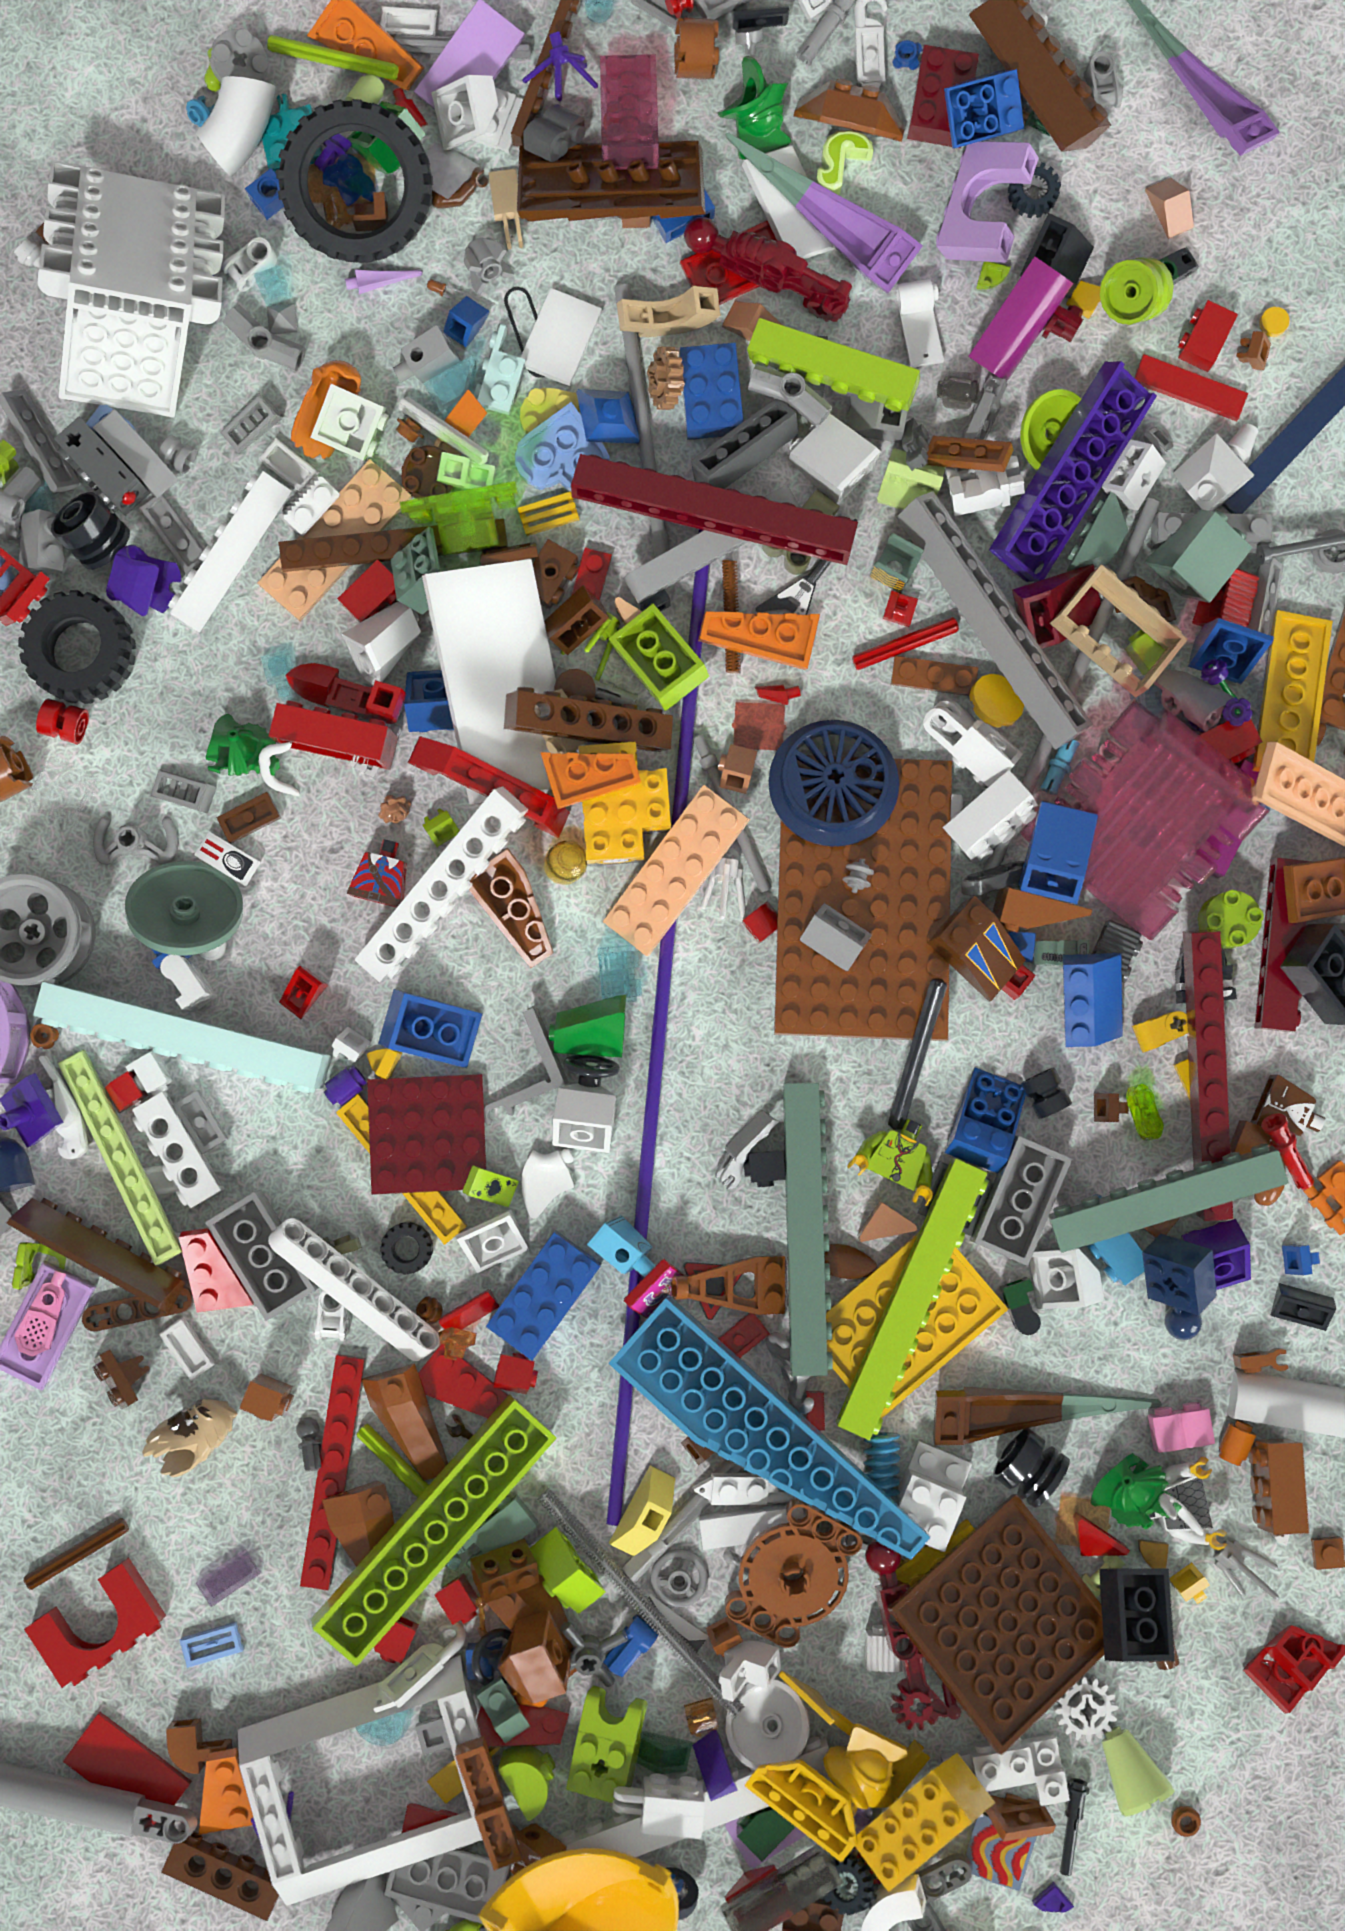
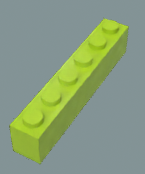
M762 318L758 319L747 348L749 358L755 365L771 366L777 368L779 372L786 374L797 373L813 385L823 383L831 386V389L841 394L850 392L858 395V398L865 402L873 403L877 401L885 404L886 408L896 412H900L901 409L909 411L920 382V370Z

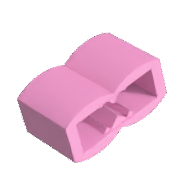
M1200 1402L1183 1404V1409L1172 1411V1407H1160L1154 1409L1155 1414L1147 1415L1153 1450L1158 1453L1215 1444L1209 1408L1200 1406Z

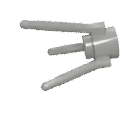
M1228 1539L1223 1541L1222 1544L1225 1543L1227 1546L1214 1552L1213 1557L1217 1560L1214 1564L1223 1571L1240 1596L1245 1597L1246 1593L1229 1568L1233 1571L1239 1568L1273 1599L1277 1600L1279 1598L1278 1594L1243 1564L1245 1557L1242 1556V1553L1273 1570H1277L1278 1566L1243 1547L1236 1540L1233 1542Z

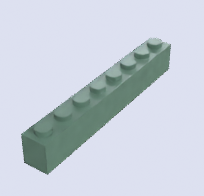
M1256 1145L1251 1148L1249 1153L1242 1155L1239 1152L1230 1153L1222 1157L1223 1161L1213 1164L1211 1161L1201 1162L1194 1165L1193 1170L1184 1173L1183 1170H1175L1167 1173L1166 1178L1157 1181L1154 1178L1142 1180L1137 1183L1138 1187L1128 1190L1126 1187L1116 1188L1109 1192V1196L1102 1198L1090 1196L1081 1200L1082 1204L1070 1207L1069 1204L1058 1206L1048 1216L1058 1248L1061 1253L1289 1184L1279 1150L1273 1145Z

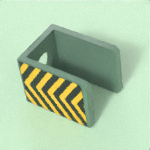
M891 533L883 553L872 568L870 577L902 593L924 550ZM891 561L899 562L902 565V573L899 574L888 568L887 564Z

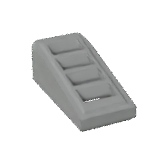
M259 394L220 433L233 449L240 454L284 417L266 396ZM262 407L269 414L266 418L259 411ZM253 414L260 421L258 426L250 418ZM243 422L252 430L250 434L242 427L241 424ZM237 429L244 440L240 442L232 431Z
M159 769L151 796L208 814L216 787ZM170 778L172 779L167 795H165L163 791L167 779ZM182 782L178 797L175 798L174 794L178 783ZM192 785L193 788L189 801H185L189 786Z

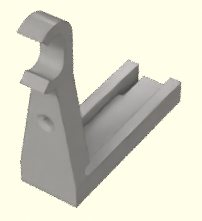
M531 1008L522 1013L550 1079L487 1105L484 1108V1122L487 1125L492 1123V1119L489 1116L492 1109L504 1106L507 1111L506 1114L513 1116L514 1106L569 1083L557 1053H554L552 1041H549V1034L538 1008Z

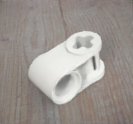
M257 237L250 240L237 253L228 257L222 265V271L233 278L240 292H245L256 284L262 276L273 269L277 262V255L266 239ZM261 251H267V255L264 258L257 259V255Z
M323 1290L318 1299L315 1339L321 1340L322 1337H329L346 1341L348 1329L347 1309L341 1304L331 1305L327 1300V1293Z

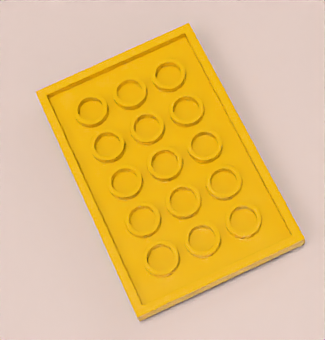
M918 1233L878 1266L877 1270L864 1278L831 1307V1310L826 1311V1322H831L832 1339L827 1340V1352H832L833 1369L849 1388L852 1385ZM956 1247L950 1257L954 1259L953 1265L948 1275L943 1274L939 1285L942 1286L939 1297L935 1302L931 1300L927 1311L930 1312L928 1322L924 1328H919L915 1337L918 1339L917 1347L912 1355L908 1354L905 1359L904 1365L907 1366L905 1374L900 1382L896 1380L892 1389L895 1392L894 1399L889 1408L884 1407L880 1418L888 1414L1008 1310L1006 1305Z

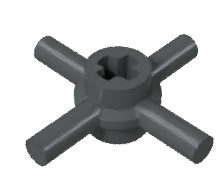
M570 1622L563 1623L560 1630L573 1645L570 1652V1670L576 1668L583 1675L596 1674L606 1687H611L615 1679L602 1663L605 1659V1652L628 1641L626 1632L621 1630L599 1641L596 1636L591 1634L580 1636Z

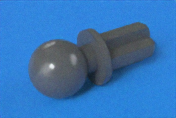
M306 1417L301 1419L296 1427L298 1437L304 1441L298 1444V1448L302 1449L305 1471H316L322 1466L319 1446L322 1443L321 1440H315L319 1433V1424L315 1419Z

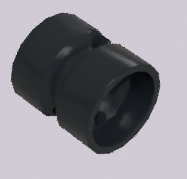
M1055 1067L1042 1071L1021 1083L1027 1097L1034 1099L1032 1107L1038 1119L1055 1114L1072 1104L1066 1089L1059 1087L1061 1079Z

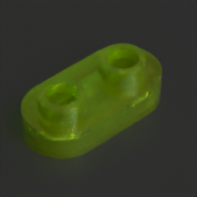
M1145 1084L1129 1087L1126 1093V1100L1137 1133L1144 1141L1160 1138L1163 1133L1164 1123L1159 1115L1152 1090Z

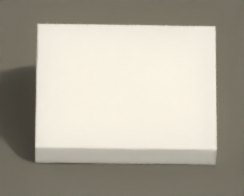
M512 1209L456 1235L457 1241L477 1273L529 1250Z

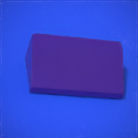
M716 1729L710 1731L692 1746L709 1799L713 1801L738 1791L720 1735Z

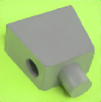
M435 325L402 347L401 352L405 361L394 366L393 370L401 383L412 376L425 383L463 364L451 339L438 325Z

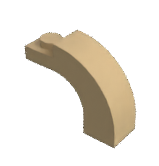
M692 286L682 295L668 300L652 302L621 299L617 302L620 331L638 332L639 337H657L690 332L710 324L721 316L717 288Z

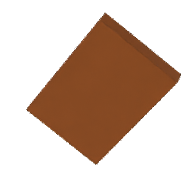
M1345 857L1283 866L1289 923L1345 915Z

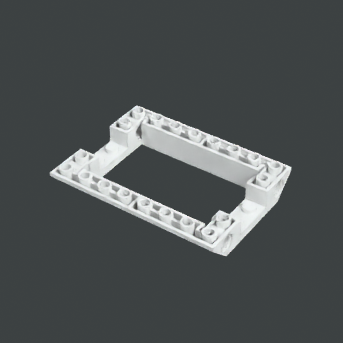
M461 1655L450 1658L443 1664L444 1668L400 1708L394 1706L379 1712L374 1711L373 1705L380 1691L379 1684L382 1682L380 1681L238 1729L241 1774L272 1885L286 1906L483 1840L474 1817L475 1810L455 1758L456 1745L481 1737L475 1718L478 1711L469 1681L467 1680ZM437 1700L470 1811L309 1864L305 1868L302 1858L304 1850L300 1836L293 1837L278 1784L283 1776L279 1761H275L274 1754Z

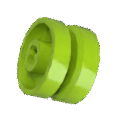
M1138 257L1116 263L1106 272L1101 282L1100 299L1103 309L1111 319L1120 324L1131 325L1157 318L1167 309L1172 300L1174 285L1171 273L1164 263L1151 257Z

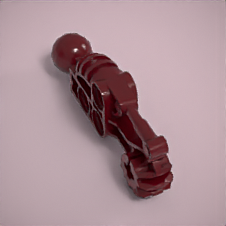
M704 216L693 218L685 227L684 240L687 247L693 252L703 254L713 250L721 255L719 266L773 293H780L781 290L790 289L804 297L802 305L804 308L809 309L810 314L816 315L817 319L822 318L825 322H837L846 313L851 300L849 294L852 285L846 280H840L839 282L823 273L820 274L807 267L808 262L797 256L795 248L787 242L769 240L765 236H758L756 233L745 231L739 233L733 231L730 238L727 239L719 234L716 223Z
M875 1539L866 1549L865 1560L868 1567L874 1573L879 1574L881 1585L875 1586L887 1646L899 1660H902L906 1677L897 1683L900 1694H891V1699L897 1703L890 1706V1709L893 1713H898L895 1720L899 1724L905 1722V1727L908 1730H912L916 1723L917 1728L923 1731L924 1721L934 1725L939 1717H949L952 1720H957L961 1716V1709L957 1705L955 1697L943 1681L941 1687L945 1704L929 1687L922 1662L924 1656L897 1621H890L891 1613L887 1608L910 1588L909 1583L897 1580L896 1570L900 1566L902 1555L877 1542ZM902 1638H908L909 1645L906 1650L897 1651V1642ZM917 1698L920 1702L917 1703V1709L913 1710L911 1706L914 1705V1699Z

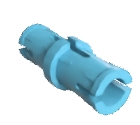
M1073 739L1068 750L1069 743L1061 746L1055 758L1050 760V769L1043 784L1040 786L1042 791L1048 792L1053 782L1049 790L1050 794L1055 796L1058 794L1065 774L1071 770L1069 765L1080 745L1078 741Z

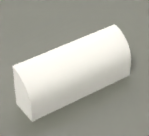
M1234 1369L1227 1415L1239 1420L1345 1438V1388L1260 1373H1244L1243 1370Z

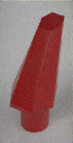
M396 88L393 90L392 93L396 101L394 105L405 107L420 127L426 126L428 123L413 100L406 98L403 89Z
M783 684L755 687L758 697L788 705L789 699L801 696L799 686L786 689Z

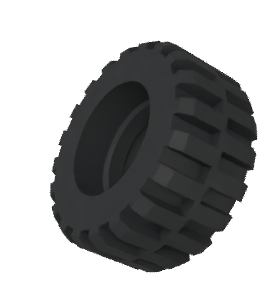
M70 590L69 595H66L63 591L54 593V599L51 601L45 597L39 601L41 607L38 610L31 609L28 614L31 619L28 623L23 622L20 629L25 633L24 637L18 638V647L24 650V652L19 654L22 664L27 666L25 671L28 676L35 680V684L43 690L69 703L77 704L78 701H81L84 704L93 703V698L96 697L101 701L108 698L107 692L111 689L117 692L122 687L118 682L122 677L128 680L131 674L127 670L128 665H134L136 656L132 654V649H136V642L130 635L133 631L124 620L125 618L107 601L100 599L90 592L83 594L79 590ZM89 623L97 628L101 638L100 651L96 659L88 667L80 671L67 672L62 670L56 663L54 653L59 636L72 625Z

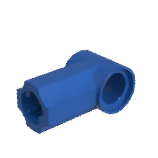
M637 1614L633 1616L632 1619L634 1621L629 1627L625 1626L623 1629L628 1636V1641L611 1649L603 1661L610 1671L620 1677L626 1674L641 1653L645 1654L659 1636V1633L656 1634L658 1631H654L655 1629H652V1626H649Z

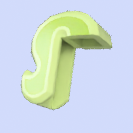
M853 130L837 131L829 136L823 146L821 156L822 167L817 170L816 183L840 195L845 158L872 160L873 145L869 138Z

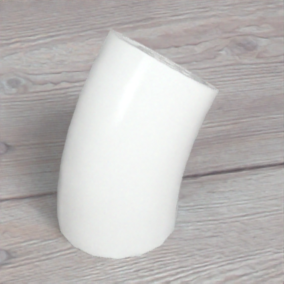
M222 77L216 104L207 120L196 131L198 138L231 177L253 154L268 125L276 89L270 83L245 77Z

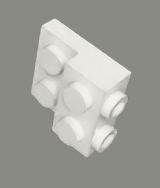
M331 384L310 438L366 461L368 456L373 458L379 443L374 440L378 429L384 430L389 415L385 414L386 407Z

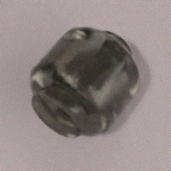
M949 371L943 381H938L937 398H942V404L945 408L968 410L973 403H977L979 380H975L972 373Z

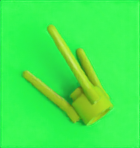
M607 612L609 619L593 632L594 635L584 648L586 653L591 650L598 639L606 641L607 638H610L617 632L620 621L615 616ZM610 640L607 642L594 678L597 681H600L613 647Z

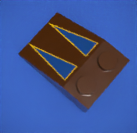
M976 896L962 902L927 942L989 1002L995 998L1026 961L996 915Z

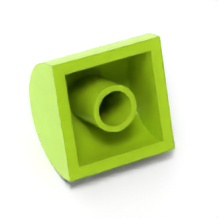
M511 1746L502 1752L498 1770L526 1820L529 1822L540 1814L546 1804L550 1780L554 1778L552 1770L556 1768V1765L549 1752L543 1754L533 1746Z

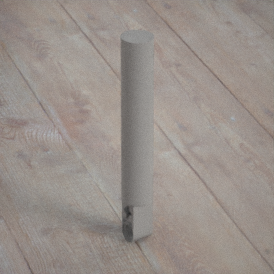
M0 1762V1807L129 1837L139 1835L174 1844L183 1842L196 1829L197 1817L190 1809L148 1800L142 1794ZM175 1820L184 1822L186 1826L185 1832H180L176 1829Z

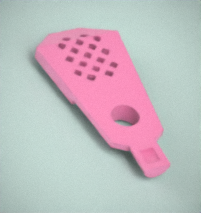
M55 1269L51 1282L44 1283L14 1335L19 1352L33 1357L51 1348L65 1295L62 1283L66 1273ZM46 1294L53 1296L54 1301L52 1304L45 1302Z

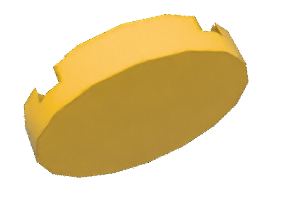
M987 674L982 676L971 687L970 702H973L975 714L984 723L998 728L1001 726L1008 727L1013 725L1023 714L1024 704L1019 696L1015 694L1006 677L998 674Z

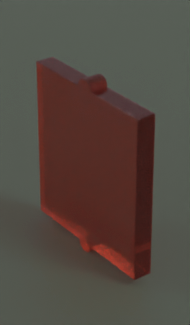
M735 702V722L732 723V728H734L733 745L752 750L777 751L783 743V731L786 730V725H784L785 704Z

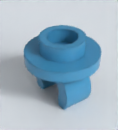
M199 96L197 99L193 98L186 105L188 118L199 127L204 124L215 106L214 104L211 107H207L205 105V96Z

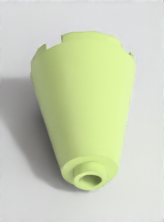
M1120 1726L1111 1728L1110 1732L1106 1731L1104 1733L1106 1738L1101 1742L1118 1808L1122 1816L1125 1815L1126 1817L1151 1808V1804L1158 1799L1161 1803L1175 1792L1172 1784L1128 1729L1121 1730Z

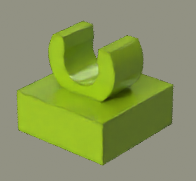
M441 808L437 809L439 815L430 820L428 816L424 817L425 824H423L424 829L436 847L441 846L460 832L447 810L443 811Z

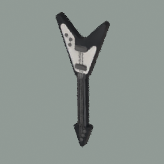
M820 559L807 576H804L758 605L755 609L756 612L786 609L790 613L807 615L816 582L831 564V561Z

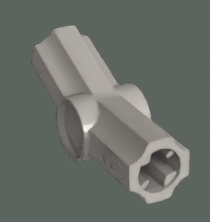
M240 305L232 307L226 313L223 320L224 325L252 351L255 357L262 360H270L295 371L301 367L306 350L304 346L270 333L268 329L262 327ZM262 339L267 340L265 346L256 347L258 341Z
M758 364L755 365L748 390L782 400L788 406L793 407L816 428L823 423L832 411L833 407L805 384L801 375L797 373L786 374ZM794 385L800 391L792 395L787 393L785 388Z

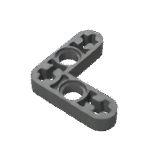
M962 1853L952 1854L915 1873L919 1874L926 1899L923 1915H927L931 1919V1924L927 1927H921L917 1925L915 1919L906 1920L912 1931H946L930 1902L970 1881L972 1877V1864L970 1859ZM955 1864L960 1868L964 1867L963 1874L954 1871ZM929 1876H936L941 1880L942 1884L940 1887L933 1889L926 1885L925 1880Z

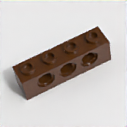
M196 1831L190 1834L183 1842L173 1844L161 1873L265 1921H268L279 1898L278 1892L272 1885L268 1867L264 1868L255 1864L256 1861L248 1855L241 1854L238 1856L229 1852V1848L222 1843H209L203 1840V1836L199 1835ZM193 1856H201L205 1860V1864L196 1863ZM220 1868L229 1869L232 1876L226 1877L222 1875ZM246 1881H255L258 1884L259 1888H250L247 1885Z

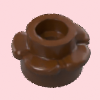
M424 1297L416 1307V1315L427 1324L436 1323L442 1316L443 1307L434 1297Z

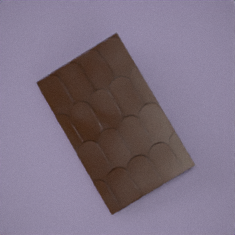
M698 140L576 144L568 148L564 156L554 162H550L525 150L524 145H519L517 212L521 219L529 222L561 218L576 221L614 216L620 219L658 215L661 219L705 214L702 147Z

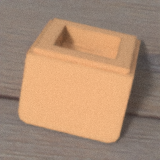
M615 598V607L624 625L642 613L641 610L622 598Z

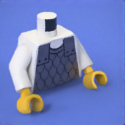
M1201 1457L1195 1464L1187 1462L1171 1465L1165 1471V1480L1168 1481L1165 1491L1172 1494V1497L1176 1498L1189 1510L1203 1529L1204 1534L1199 1535L1194 1532L1178 1515L1176 1519H1172L1153 1512L1149 1517L1151 1519L1158 1518L1160 1527L1168 1531L1170 1536L1189 1543L1210 1544L1215 1550L1223 1549L1227 1544L1219 1543L1216 1540V1535L1225 1536L1227 1535L1226 1531L1218 1529L1212 1534L1209 1531L1213 1529L1202 1479L1208 1478L1213 1470L1205 1471L1200 1467V1465L1206 1464L1209 1460L1206 1457Z

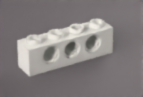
M160 1092L132 1109L135 1117L132 1119L140 1132L145 1131L150 1140L147 1142V1145L155 1157L159 1155L163 1161L162 1171L169 1181L174 1180L179 1188L176 1194L184 1206L189 1205L190 1208H196L225 1189L204 1154H201L172 1106L174 1103L168 1093ZM160 1119H164L168 1123V1130L163 1135L158 1134L156 1131V1123ZM175 1143L180 1144L183 1149L182 1156L177 1160L170 1154V1149ZM189 1168H193L197 1172V1180L193 1184H189L185 1180V1172Z

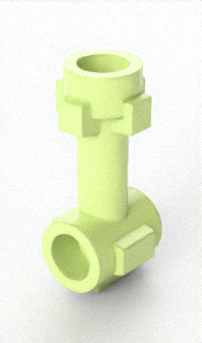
M1103 1556L1102 1560L1105 1563L1099 1569H1121L1125 1564L1118 1556ZM1099 1569L1091 1577L1086 1573L1081 1576V1579L1096 1598L1101 1594L1098 1587L1100 1585Z

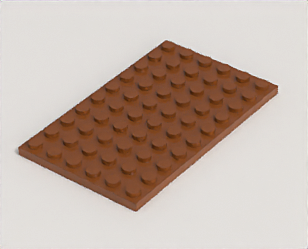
M806 755L814 761L818 762L813 755ZM843 756L841 757V763L845 759ZM852 757L851 761H854L859 757ZM871 758L875 765H879L876 758ZM894 758L899 775V794L894 810L886 823L876 833L858 843L838 847L814 844L793 833L780 819L774 1035L913 1040L930 980L941 978L947 983V989L931 1041H948L949 963L927 942L950 917L951 837L943 827L950 821L952 761ZM797 760L798 768L813 770ZM864 769L855 771L859 778L866 779L870 777L869 773ZM877 773L874 781L883 782L882 773ZM835 776L830 777V780H834L835 784H839L840 780H836ZM801 777V781H805V780H810V779H812V778ZM815 787L804 789V793H808ZM870 788L863 790L878 800L882 792L881 790ZM822 792L807 802L809 813ZM852 794L865 813L873 808L872 805ZM827 796L814 818L825 822L829 796ZM843 796L849 821L858 819V815ZM836 797L834 798L830 823H842ZM859 859H864V864L874 871V874L867 876L866 879L871 883V886L864 887L863 890L858 889L857 893L851 892L852 888L843 881V877L850 875L846 865L859 862ZM824 903L872 934L848 971L843 970L800 940L812 918Z

